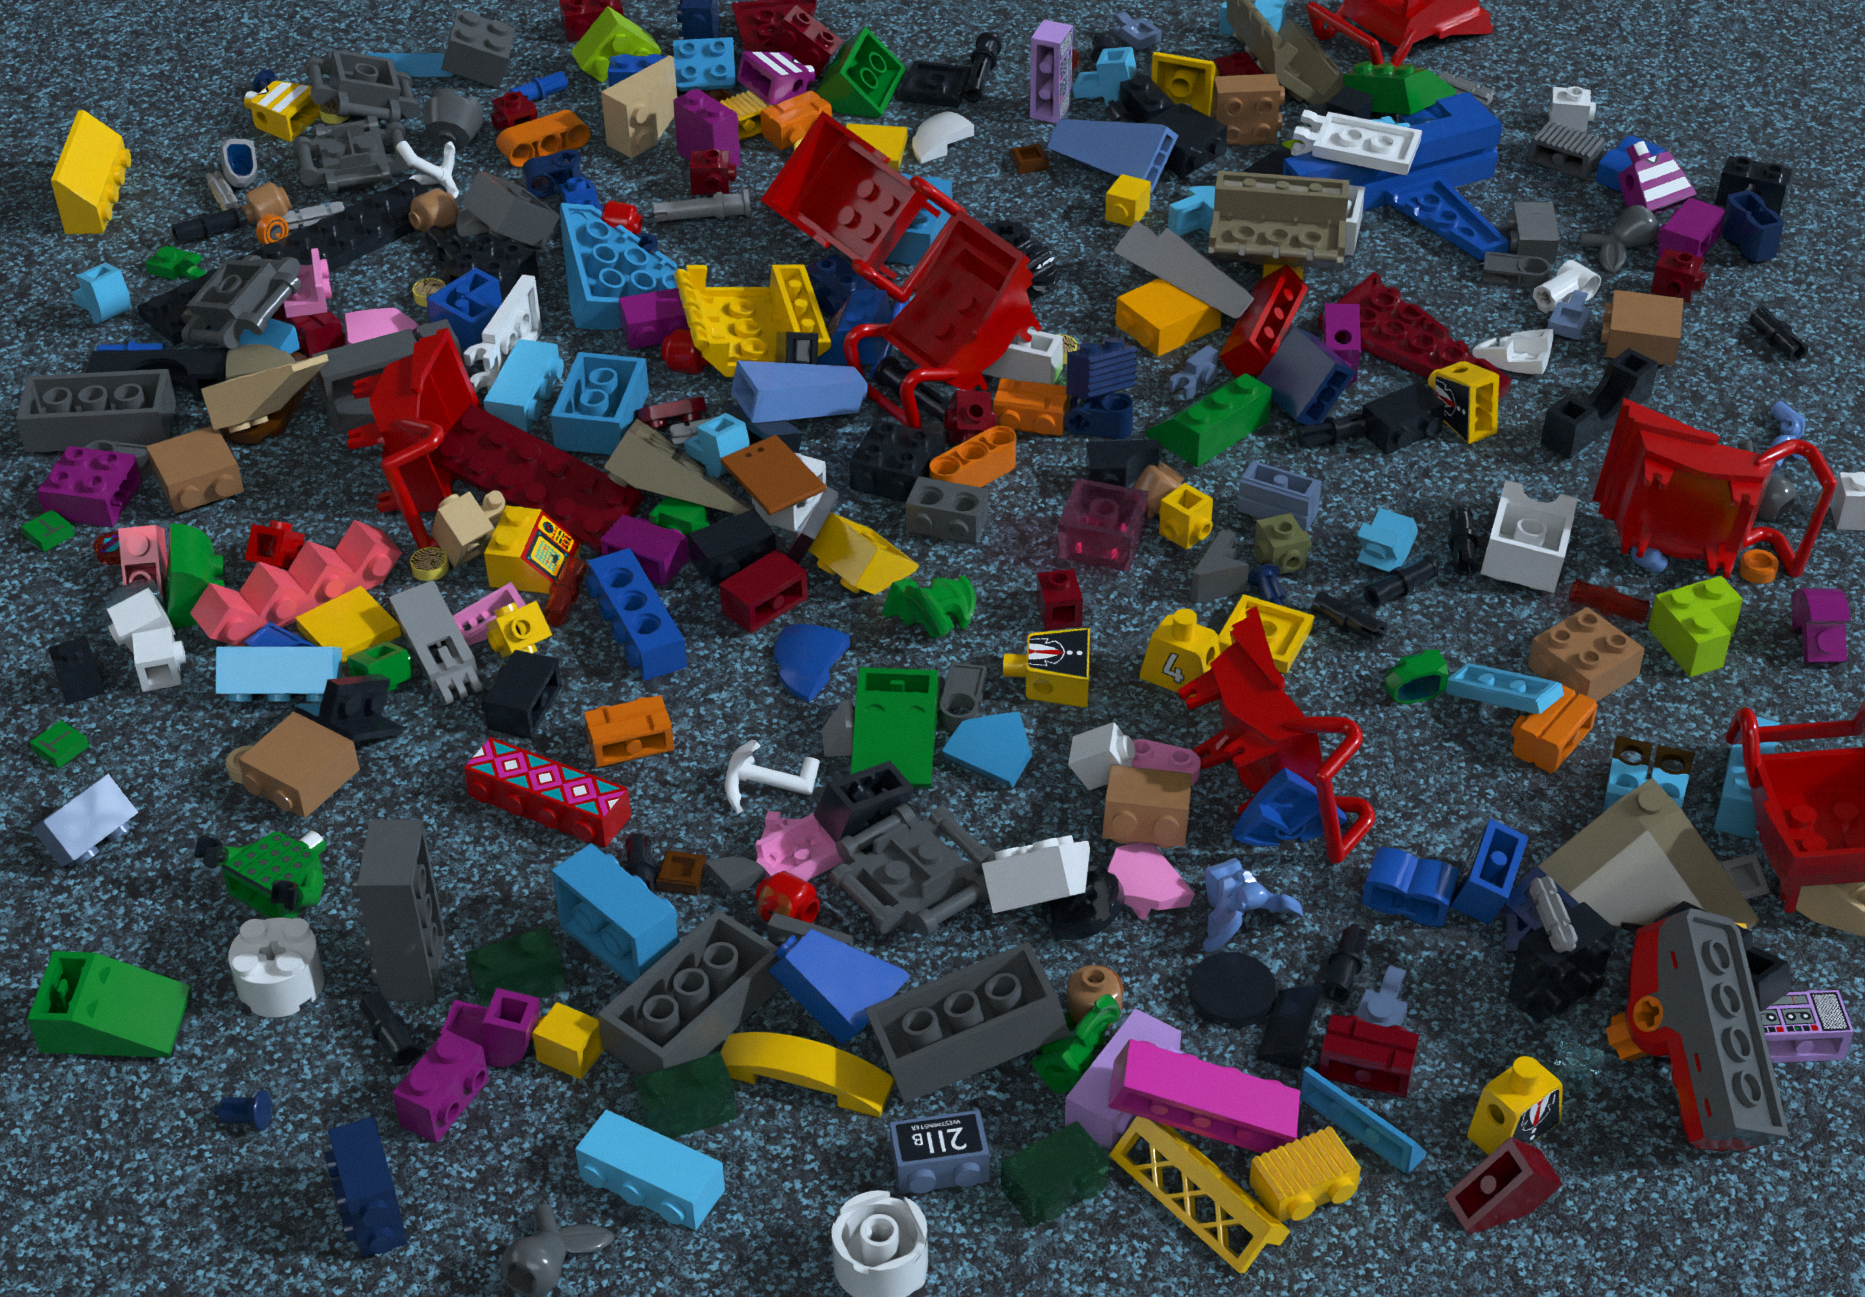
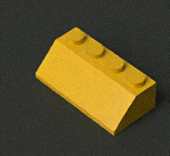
M78 110L51 178L65 234L104 233L107 222L112 219L113 205L118 202L119 188L125 183L126 169L131 166L130 150L125 149L122 136L85 110Z

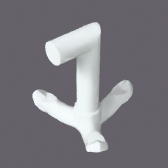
M401 141L397 144L396 149L407 165L425 174L413 175L410 179H414L421 185L441 184L454 199L457 197L459 190L452 178L455 147L451 141L447 142L444 146V158L441 166H436L418 157L407 141Z
M750 740L734 751L728 765L724 787L728 801L737 814L743 811L740 805L739 780H751L812 796L820 763L819 760L805 757L799 777L752 765L755 762L752 754L760 747L756 740Z

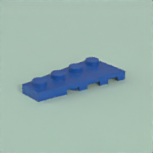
M1441 175L1386 190L1385 202L1476 259L1484 260L1486 251L1508 253L1509 241Z

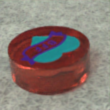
M118 531L107 532L99 536L93 544L97 560L106 565L120 564Z

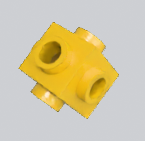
M1183 483L1161 499L1159 534L1186 550L1198 541L1204 540L1210 534L1213 527V498Z
M537 601L518 608L515 602L494 611L497 618L486 624L489 629L487 631L489 644L495 652L500 653L502 658L511 655L514 650L534 653L538 651L535 643L552 636Z

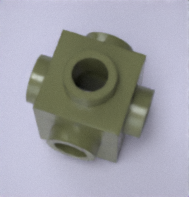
M1292 513L1256 521L1254 551L1259 563L1277 565L1280 569L1279 574L1306 568L1307 552L1311 551V540L1307 531H1302Z

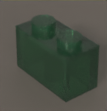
M548 926L464 953L470 985L479 1006L489 1008L496 988L537 998L566 990L561 955Z
M720 1052L634 1077L637 1107L643 1126L665 1137L673 1139L737 1119L734 1085Z
M1075 1121L1001 1161V1191L1030 1227L1033 1228L1045 1220L1051 1221L1058 1218L1067 1208L1081 1200L1092 1199L1100 1194L1108 1186L1109 1157L1081 1124Z

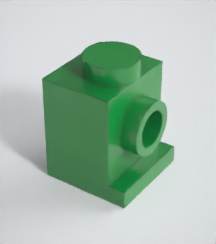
M666 496L649 514L651 524L668 530L672 528L677 529L683 535H686L688 538V549H690L688 534L710 526L707 520L706 506Z
M384 641L347 656L351 677L381 674L391 679L388 691L396 689L399 683L413 678L411 672L413 661L407 649L391 642Z

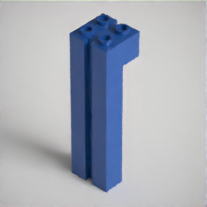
M1465 92L1436 100L1435 106L1441 110L1440 119L1407 127L1422 130L1421 141L1407 175L1313 157L1312 152L1285 158L1282 175L1349 180V185L1365 187L1363 211L1389 205L1384 201L1386 190L1440 175L1452 187L1494 177L1495 166L1498 161V152L1495 146L1499 145L1502 123L1470 92Z

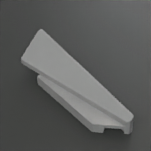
M1136 220L1115 248L1116 254L1232 318L1241 317L1254 300L1243 287L1167 227L1160 236H1157L1153 231Z

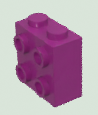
M698 88L690 90L686 94L674 99L673 106L678 154L690 161L692 150H730L731 163H736L737 168L740 167L741 149L738 137L739 121L737 113Z
M68 446L61 458L55 462L50 474L38 488L37 496L42 504L44 513L53 509L68 522L113 528L142 484L136 457L134 454Z

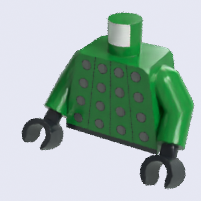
M309 831L297 842L281 832H272L258 842L242 847L223 846L220 840L210 836H202L198 839L194 856L196 858H204L203 864L210 869L216 868L217 865L221 866L228 894L269 918L294 919L304 907H314L320 902L325 878L319 855L327 849V845L318 833Z

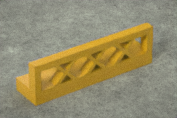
M1136 1116L1109 1154L1114 1161L1239 1273L1245 1274L1266 1243L1280 1246L1290 1233V1230L1172 1126ZM1140 1136L1150 1144L1151 1163L1137 1165L1127 1156ZM1161 1154L1169 1161L1161 1162ZM1176 1167L1182 1172L1183 1192L1169 1194L1164 1189L1162 1169ZM1152 1170V1178L1145 1171ZM1193 1183L1196 1184L1201 1190H1194ZM1209 1196L1214 1200L1216 1222L1202 1223L1196 1218L1194 1198ZM1184 1199L1185 1207L1182 1204H1180L1177 1200ZM1226 1212L1234 1219L1227 1220ZM1242 1225L1254 1236L1240 1256L1229 1248L1227 1227ZM1217 1228L1218 1237L1209 1229Z

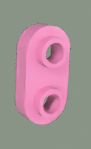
M1145 739L1132 740L1135 746V757L1133 758L1132 767L1192 773L1191 785L1198 781L1201 761L1195 752L1186 748Z

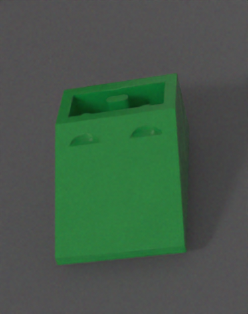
M859 667L851 774L891 761L913 788H931L939 705L938 670Z
M53 951L29 1013L28 1022L40 1053L170 1058L192 989L191 985L98 953Z

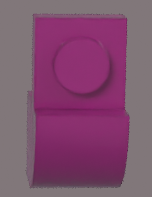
M1839 588L1797 589L1791 592L1793 630H1802L1804 664H1843L1847 662L1845 623L1850 621V614L1843 591Z
M496 988L489 1008L454 1000L440 1036L445 1030H448L483 1046L486 1066L505 1067L513 1065L523 1058L531 1039L532 1032L539 1018V998Z

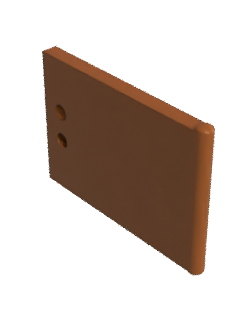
M773 435L721 458V464L768 515L818 495L827 488L777 435Z

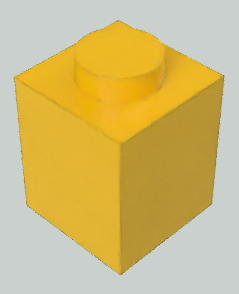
M1121 174L1106 193L1105 220L1132 227L1136 220L1139 222L1150 208L1151 181Z
M559 1002L555 1003L546 1016H541L537 1020L532 1032L537 1061L581 1080L605 1050L602 1048L598 1019Z

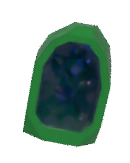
M1423 650L1422 652L1402 657L1398 664L1391 667L1388 671L1384 688L1397 703L1413 704L1434 699L1447 688L1449 676L1447 663L1439 650Z

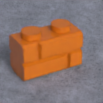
M810 90L778 103L774 107L771 106L761 110V133L770 143L773 142V145L779 150H784L794 146L798 140L804 138L822 111L832 117V107L829 102Z
M1001 378L993 403V412L996 413L997 417L996 426H1006L1015 431L1063 436L1065 429L1064 419L1070 408V395L1066 394V386Z
M1562 685L1564 695L1540 715L1530 713L1527 717L1519 716L1511 731V736L1515 738L1512 750L1514 756L1528 763L1534 762L1536 767L1551 774L1561 766L1593 728L1598 707L1596 700L1581 693L1576 695L1575 690Z
M662 695L649 698L641 697L631 702L613 706H600L595 710L584 712L587 739L596 768L674 751L672 725Z

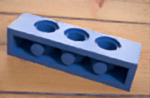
M627 548L588 560L590 576L585 577L588 594L592 599H598V607L603 620H610L613 637L618 645H624L625 656L630 668L636 667L644 681L686 668L685 640L632 550Z

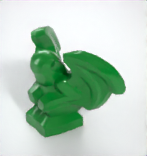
M964 575L959 576L958 581L936 577L931 580L930 588H918L916 581L906 578L892 582L884 603L882 615L888 618L899 615L906 626L921 623L923 628L929 633V636L936 639L943 638L954 628V624L948 615L953 616L957 620L959 628L966 629L975 611L976 594L972 584Z
M1110 994L1103 995L1097 999L1092 1010L1078 1024L1072 1021L1068 1013L1063 1012L1070 1034L1034 1049L1041 1050L1043 1055L1035 1056L1031 1063L1045 1083L1055 1093L1071 1091L1083 1076L1082 1071H1087L1094 1062L1093 1051L1103 1045L1105 1032L1108 1028L1107 1025L1115 1023L1119 1019L1121 1014L1120 1007Z

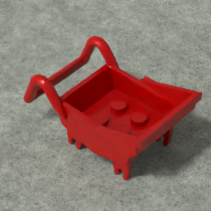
M1344 0L1335 14L1315 2H1309L1306 5L1314 36L1318 40H1329L1339 31L1368 49L1372 65L1384 63L1379 42L1346 22V17L1398 47L1389 61L1395 67L1401 66L1413 43L1433 34L1443 39L1449 35L1492 34L1493 25L1490 24L1491 14L1479 6V0ZM1323 22L1328 24L1326 28H1324Z
M822 111L763 195L761 201L828 249L831 244L853 259L851 268L854 272L879 290H886L887 295L900 304L906 303L913 293V285L924 274L958 210L961 209L966 214L967 212L922 177L915 175L909 180L887 164L891 160L889 157ZM929 199L951 215V217L900 288L877 271L879 269L893 280L896 278L897 274L886 267L883 262L921 208H924L935 217H939L941 212L927 202Z
M959 209L924 274L913 285L912 290L916 293L914 298L890 324H859L853 327L844 339L843 351L847 366L855 367L864 379L865 375L857 350V344L862 338L883 337L922 367L909 372L901 382L899 394L903 410L868 382H866L867 396L902 425L921 429L922 423L914 396V388L918 383L944 381L960 390L974 391L976 385L983 391L987 390L988 385L981 372L1003 356L1016 334L1030 342L1032 336L1028 334V328L1032 327L1037 332L1042 329L1031 311L1032 306L1026 292L1032 285L1031 279L1034 277L1026 267L1030 262L1029 258Z
M448 328L437 330L436 335L419 338V342L414 343L413 354L387 364L383 373L352 383L355 388L352 391L354 399L370 397L369 404L376 421L348 431L349 439L346 443L349 449L383 444L382 450L384 453L381 454L382 461L380 466L391 490L377 495L379 503L376 507L380 513L400 509L419 550L427 547L440 548L434 537H429L418 512L437 511L439 509L438 505L452 495L453 481L458 480L457 477L434 466L429 455L442 443L444 436L470 404L482 409Z
M1623 398L1592 497V501L1599 502L1598 514H1603L1605 519L1614 520L1618 535H1620L1621 553L1628 554L1630 546L1637 548L1636 556L1642 558L1647 547L1656 548L1661 553L1671 557L1705 560L1708 574L1714 575L1716 568L1721 567L1724 570L1722 576L1728 579L1740 551L1759 541H1764L1773 545L1788 575L1792 578L1800 577L1837 486V480L1820 450L1813 444L1800 439L1786 440L1767 449L1762 454L1717 444L1719 436L1715 433L1698 430ZM1792 454L1801 455L1807 459L1822 486L1796 555L1781 532L1769 527L1752 528L1776 462Z
M1257 606L1245 611V619L1232 625L1233 630L1230 631L1232 645L1210 663L1211 669L1178 689L1180 699L1196 694L1186 699L1188 709H1194L1218 700L1224 730L1195 747L1192 751L1199 758L1205 754H1210L1200 759L1201 769H1207L1233 759V764L1237 769L1241 783L1246 789L1254 793L1255 796L1284 767L1316 787L1328 859L1334 864H1339L1369 832L1375 822V811L1369 802L1359 797L1334 796L1332 778L1360 748L1363 741V733L1360 726L1349 718L1306 717L1283 690L1285 688V679L1275 668ZM1318 733L1344 734L1346 738L1323 763ZM1255 796L1237 808L1239 817H1241ZM1336 805L1344 813H1356L1359 815V818L1342 837Z
M1865 700L1852 720L1761 727L1758 726L1754 712L1747 707H1742L1736 711L1725 734L1727 743L1731 745L1742 744L1743 764L1749 786L1751 787V797L1756 814L1755 828L1756 831H1760V843H1763L1766 856L1781 881L1780 900L1785 901V913H1795L1801 886L1865 882V747L1760 755V743L1861 736L1865 733Z

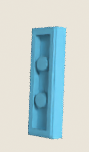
M1467 663L1448 678L1446 694L1539 715L1564 695L1562 683Z

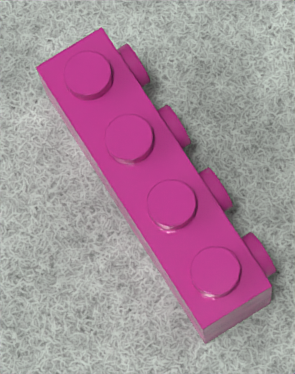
M1129 1039L1114 1059L1108 1107L1263 1154L1264 1152L1268 1153L1271 1149L1276 1150L1279 1146L1284 1147L1288 1142L1293 1143L1297 1138L1300 1090L1284 1086L1276 1080H1264L1244 1074L1234 1067H1221L1199 1060V1058L1191 1054H1179L1162 1049L1148 1041Z

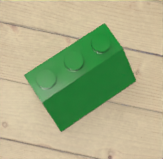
M865 26L842 44L816 92L821 98L829 102L837 113L879 118L884 113L907 68Z
M1365 61L1355 64L1353 70L1342 74L1344 87L1347 86L1373 95L1371 112L1412 115L1436 104L1438 99L1456 95L1455 88L1428 69L1414 68L1413 64L1395 67L1392 63L1372 65L1371 61Z
M1244 373L1217 385L1146 430V436L1150 439H1158L1160 445L1198 468L1269 422L1272 388Z

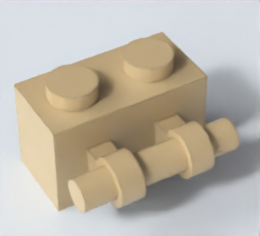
M494 490L485 495L481 506H479L470 491L460 497L458 494H453L438 505L439 509L435 516L431 534L440 548L445 551L448 560L455 569L485 552L494 531V526L498 524L505 507V499L501 492Z

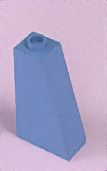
M1060 119L1057 127L1050 134L1047 148L1060 157L1115 179H1118L1121 174L1151 181L1150 193H1152L1179 135L1162 124Z
M737 360L731 393L752 423L859 413L861 403L867 396V383L858 370L850 366Z

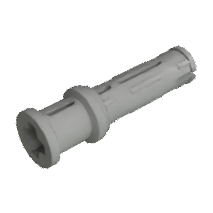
M743 189L742 193L724 195L722 192H716V194H713L714 197L662 203L654 202L655 222L716 216V219L725 220L727 216L745 215L746 218L751 217L749 190Z

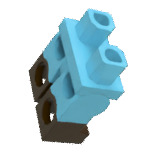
M1616 736L1602 813L1619 799L1649 780L1646 779L1653 743ZM1658 745L1651 778L1682 809L1695 753ZM1628 750L1635 751L1642 756L1643 760L1637 763L1626 761L1620 754ZM1668 759L1676 760L1683 765L1684 769L1678 772L1667 770L1662 766L1661 762Z

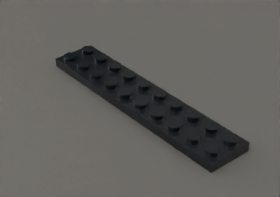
M412 178L404 180L388 190L376 193L360 203L346 207L344 211L322 218L317 223L302 230L294 231L289 236L274 243H268L263 248L248 255H257L262 259L281 260L285 257L296 258L300 265L313 264L311 249L318 248L320 260L327 259L329 272L417 231L409 220L410 205L412 199L429 190ZM240 256L236 260H243L246 256ZM212 269L203 276L190 282L182 283L177 288L162 295L154 296L149 301L138 305L139 317L174 346L184 342L181 333L186 324L183 322L181 315L188 308L186 305L218 269Z

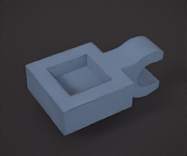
M1124 11L1113 15V19L1118 21L1120 25L1113 27L1112 32L1138 51L1161 41L1162 31L1145 19L1140 18L1135 21Z
M1574 290L1568 304L1558 302L1548 321L1547 329H1553L1554 334L1562 337L1580 340L1590 319L1591 310L1585 309L1586 307L1584 306L1588 293Z
M1207 345L1187 359L1185 370L1174 374L1170 378L1169 391L1174 392L1178 388H1184L1183 398L1188 400L1207 384H1211L1218 374V350Z
M1389 965L1380 992L1377 993L1366 989L1355 1016L1362 1018L1365 1022L1385 1027L1392 1025L1401 1026L1408 1007V1003L1399 1000L1404 989L1402 981L1406 975V970Z

